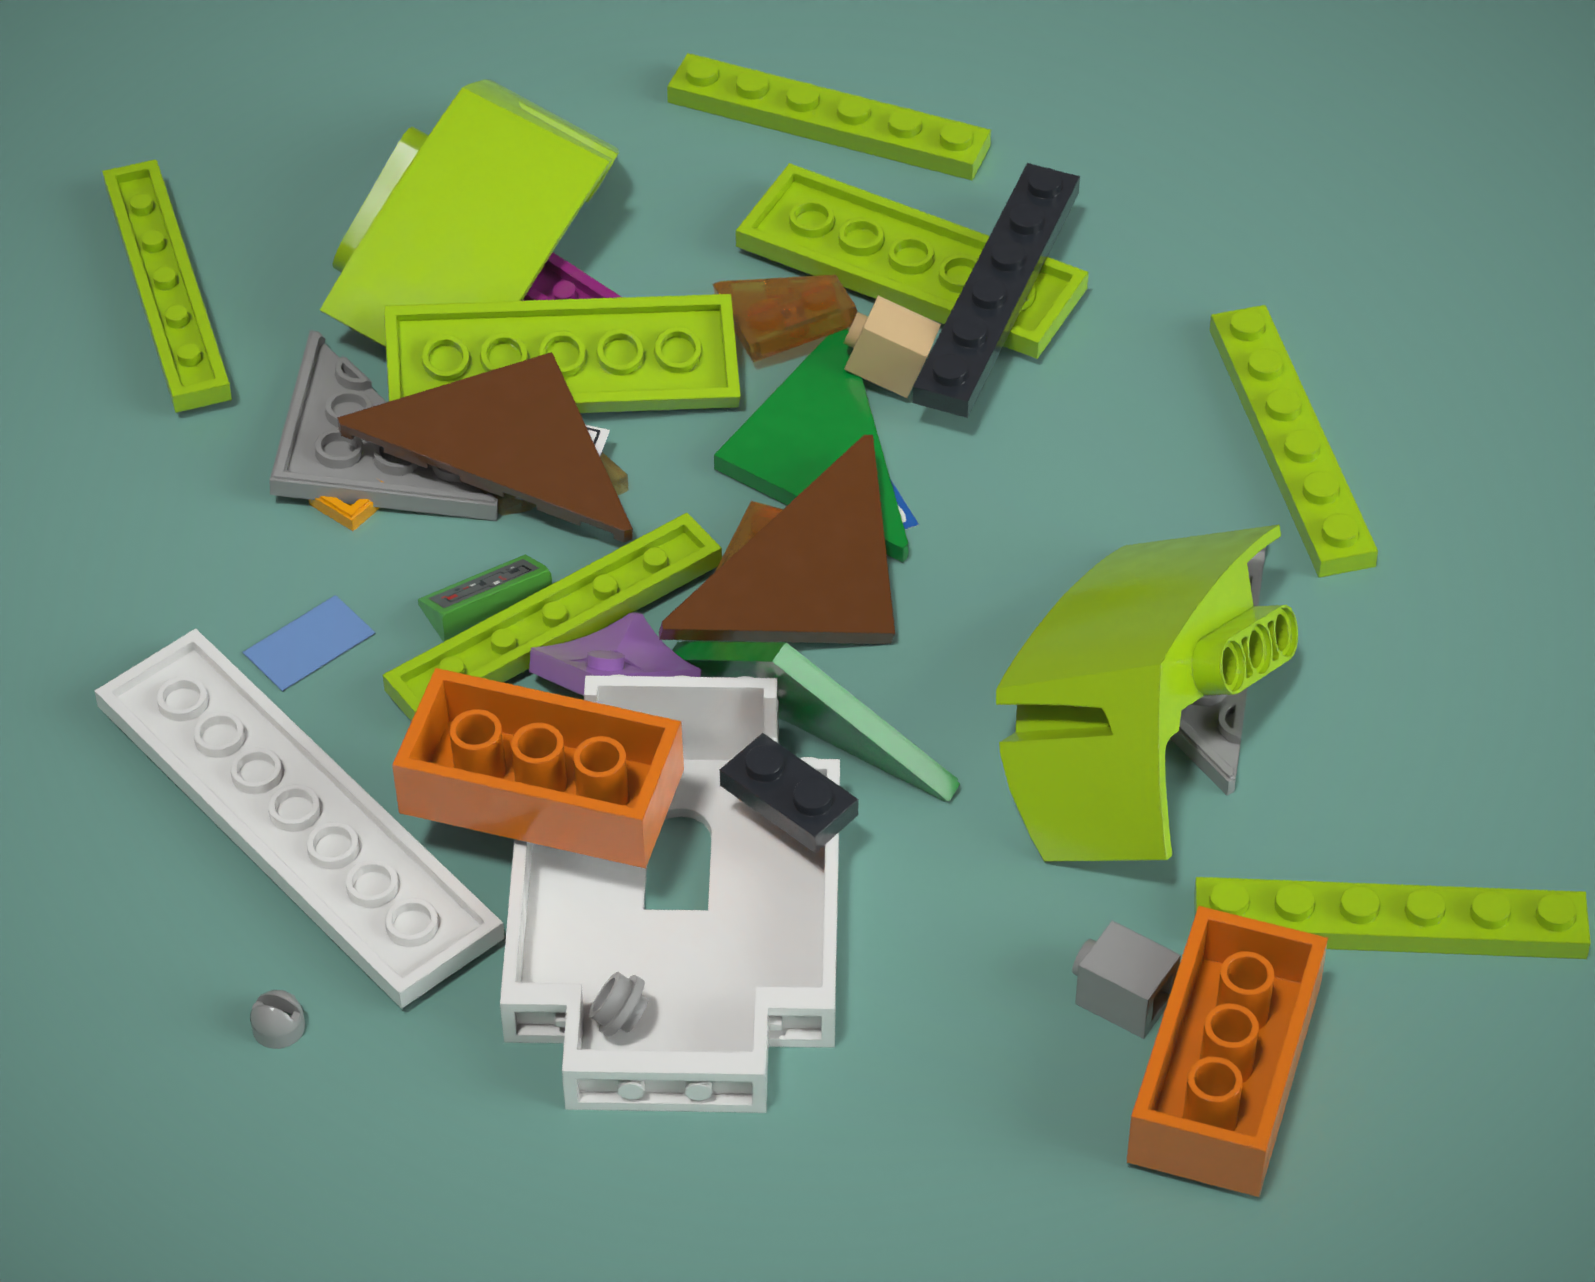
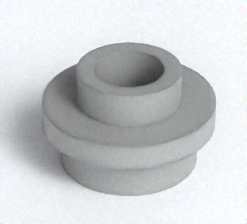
M615 972L606 981L596 996L589 1012V1017L600 1023L599 1031L611 1037L619 1029L629 1032L637 1024L648 1004V998L642 995L645 986L643 979L636 975L627 978L621 973Z

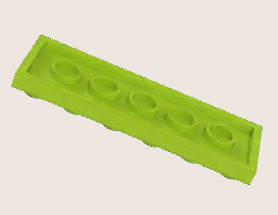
M791 163L786 166L736 229V247L872 298L876 299L877 296L883 297L942 324H945L989 238V235ZM1047 257L1003 346L1038 359L1087 290L1089 272Z
M731 294L384 305L389 401L552 352L580 413L739 407L741 396Z

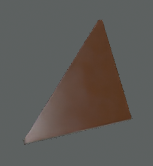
M552 352L337 417L338 429L342 437L350 440L354 439V437L361 438L384 447L385 453L425 468L430 464L459 475L460 481L502 497L507 493L536 504L537 510L579 526L584 522L613 533V539L625 543L633 540V528Z
M863 435L673 610L661 623L659 640L891 644L895 635L873 435Z

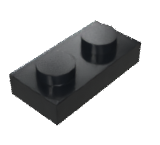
M764 733L760 734L719 769L720 786L814 853L820 850L858 816V798Z

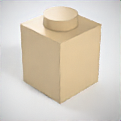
M877 296L869 316L857 312L843 344L853 348L844 370L908 398L941 324Z

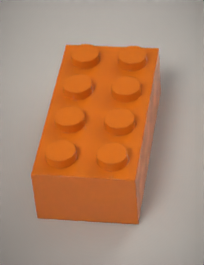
M435 668L392 764L398 811L404 815L646 869L684 771L682 721Z
M1198 906L1131 1115L1126 1163L1256 1197L1260 1196L1321 986L1328 943L1327 937Z

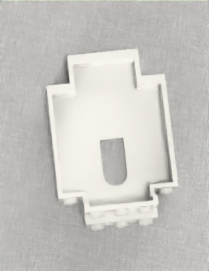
M619 674L611 676L585 675L584 700L682 721L684 771L665 820L681 816L694 818L703 823L710 832L711 858L708 910H645L647 867L645 869L514 839L500 998L504 1042L564 1043L562 1078L565 1110L766 1113L768 1047L835 1048L839 833L814 853L720 786L719 769L760 734L764 733L779 743L777 678H754L749 676L728 678L690 677L684 675L674 677L626 676ZM800 758L840 786V759ZM615 972H619L627 978L636 975L645 981L642 995L648 998L647 1007L632 1030L625 1032L619 1029L613 1036L608 1037L599 1031L600 1023L589 1017L591 1006L603 985Z

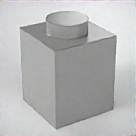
M1112 920L1097 941L1088 939L1083 944L1075 958L1072 973L1078 976L1075 1004L1144 1039L1166 1009L1180 965L1181 955Z

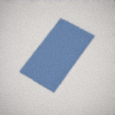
M335 595L242 653L283 691L376 632Z

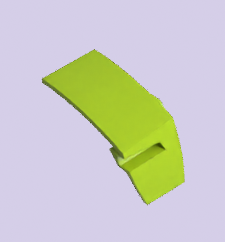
M483 79L462 87L429 135L411 126L399 140L336 251L332 265L341 274L321 306L320 311L386 348L384 305L522 301L585 202L588 203L600 187L619 154L618 148L492 80Z
M1279 524L1124 545L1106 556L1083 575L1058 600L1019 650L996 688V705H1017L1016 731L1000 741L999 748L1009 790L1029 835L1044 861L1168 860L1173 856L1166 792L1165 751L1168 740L1179 732L1181 711L1206 695H1233L1240 693L1289 661L1297 649L1298 624L1292 608L1288 605L1254 606L1247 563L1267 545L1281 537Z

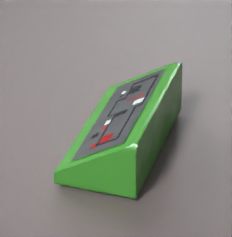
M524 554L418 599V605L444 642L552 584V574L544 564Z

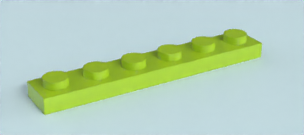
M690 53L686 54L667 86L668 103L971 181L991 146L990 129Z
M157 159L102 171L108 198L175 413L232 400L229 380Z
M1266 305L1211 314L1209 331L1318 578L1376 567L1378 549Z
M686 512L382 675L384 691L412 721L435 668L505 682L529 669L532 647L569 642L588 636L611 625L627 614L635 612L721 565L722 548Z
M1196 877L1194 917L1198 906L1327 937V949L1587 959L1591 944L1586 891Z

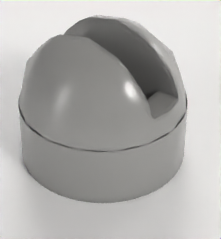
M284 990L268 991L261 994L252 1006L250 1014L254 1038L261 1045L272 1049L285 1048L296 1043L303 1035L305 1030L303 1009L296 997Z

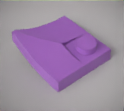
M638 612L629 613L608 627L588 636L550 646L532 647L530 651L529 672L583 696L585 675L701 676V669L679 657L662 640H659V637L646 621L643 614Z

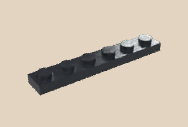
M1030 163L1026 164L913 385L912 403L968 418L1079 194L1080 176Z

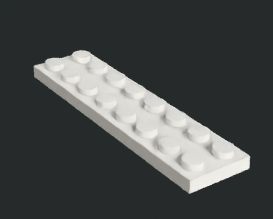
M196 628L95 690L98 707L401 1009L505 938L503 922Z

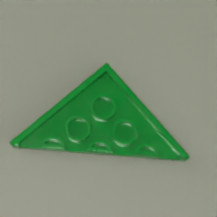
M840 322L714 454V469L788 505L863 435H873L886 555L904 563L908 558V540L863 380L861 377L844 370L853 348L843 344L849 330L847 325Z
M677 642L672 649L679 657L700 668V677L737 678L749 676L754 678H777V700L780 719L945 802L951 800L960 785L954 775L788 643Z

